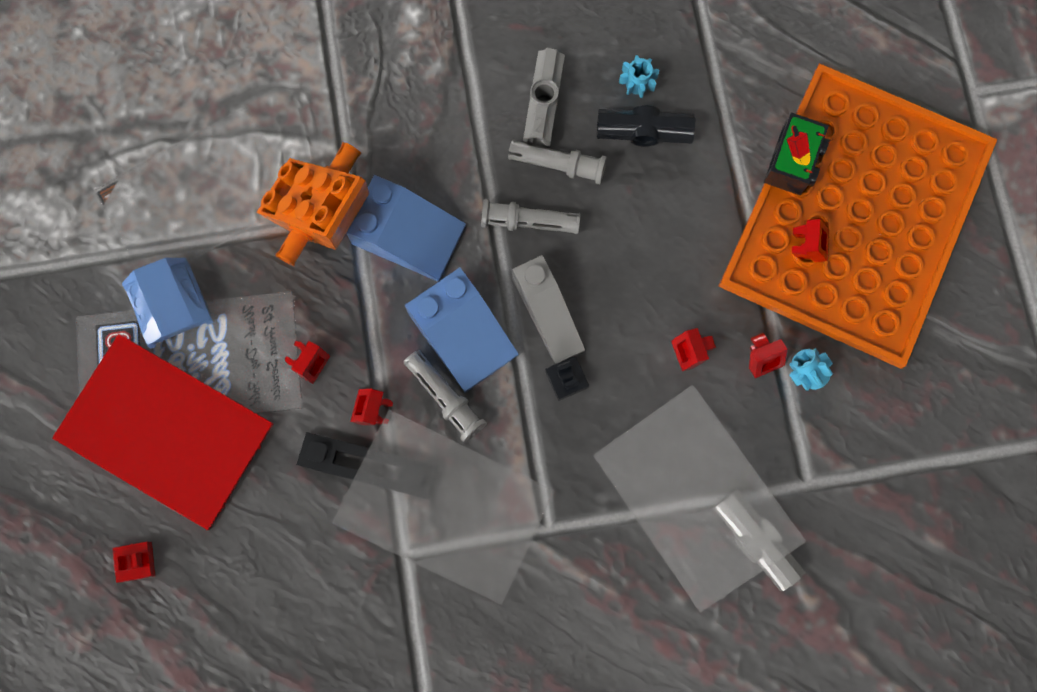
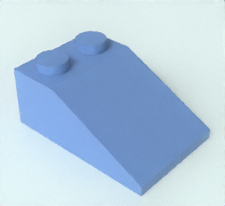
M374 175L368 186L369 195L346 232L351 244L439 282L466 227V223L405 187Z
M460 267L405 304L408 315L464 393L519 356L491 310Z

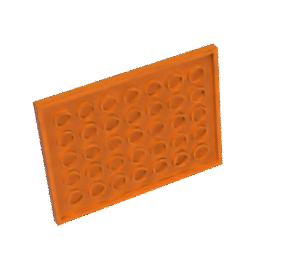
M819 63L796 112L797 115L829 125L825 138L830 139L824 156L822 158L818 157L815 167L820 168L817 180L813 187L807 186L801 195L764 183L718 287L902 369L906 367L997 139ZM821 219L829 229L828 261L814 262L812 259L795 257L792 254V246H801L804 244L805 238H796L793 235V228L807 224V220Z

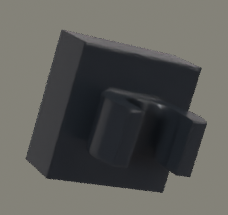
M576 356L545 369V373L558 401L589 388V383Z

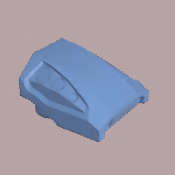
M165 257L133 270L122 282L134 309L142 335L150 349L156 347L158 342L205 323L207 325L214 323L186 258Z

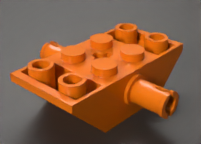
M343 142L330 166L322 167L289 158L287 163L280 168L277 180L271 190L263 196L261 206L257 211L264 218L290 231L280 250L275 255L277 258L289 265L295 266V262L308 241L334 250L338 248L369 195L366 180L360 176L349 174L357 158L361 155L358 149Z

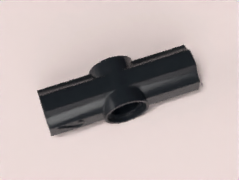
M649 105L637 106L632 111L599 109L597 139L631 140L632 144L641 147L654 146L659 142L692 144L696 118L694 114L660 112L657 107Z

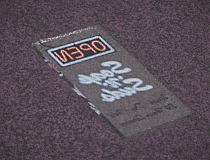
M292 291L206 301L214 323L210 325L202 324L158 342L156 347L151 349L145 342L134 310L76 317L75 324L79 395L116 336L121 334L257 414L303 409L300 376L291 370L292 367L284 360L286 356L293 360L299 357L298 348L294 345L295 341H297L294 308L295 296Z

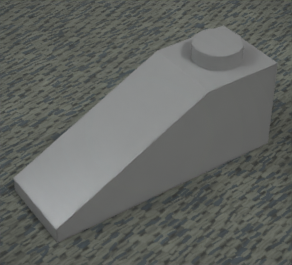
M543 255L513 268L512 280L554 364L585 352L558 284Z

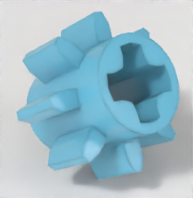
M635 55V59L631 63H623V74L620 75L619 84H626L627 95L631 93L639 94L640 98H643L644 92L647 89L654 92L657 84L655 79L658 78L659 69H653L651 58L646 60Z
M816 348L813 350L804 349L799 351L793 357L792 363L789 364L793 370L789 376L796 386L802 384L806 391L809 389H820L829 382L830 376L833 375L829 368L833 363L826 352L820 354Z

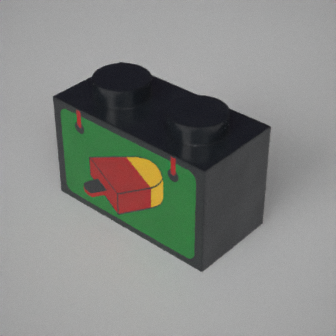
M790 113L782 127L763 183L797 195H801L807 186L813 187L820 168L815 167L817 159L824 156L830 139L825 138L829 125Z

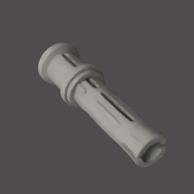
M515 139L511 141L509 148L511 153L508 154V160H516L566 172V176H569V178L574 179L578 176L595 180V184L598 185L602 183L607 163V156L602 155L601 158L581 154V150L577 149L568 153L516 141Z
M484 199L481 228L493 225L507 227L508 231L522 227L578 234L580 213L519 207V204H516V202L500 204L491 203L489 199Z
M421 350L415 351L407 357L404 365L414 374L421 385L442 408V417L446 421L450 420L462 434L461 440L463 442L472 439L487 425V422L484 419H479L468 406V399L458 396Z

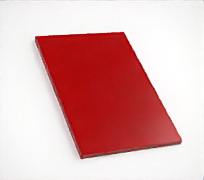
M118 334L52 439L204 529L210 530L258 449L261 448V444L274 423Z

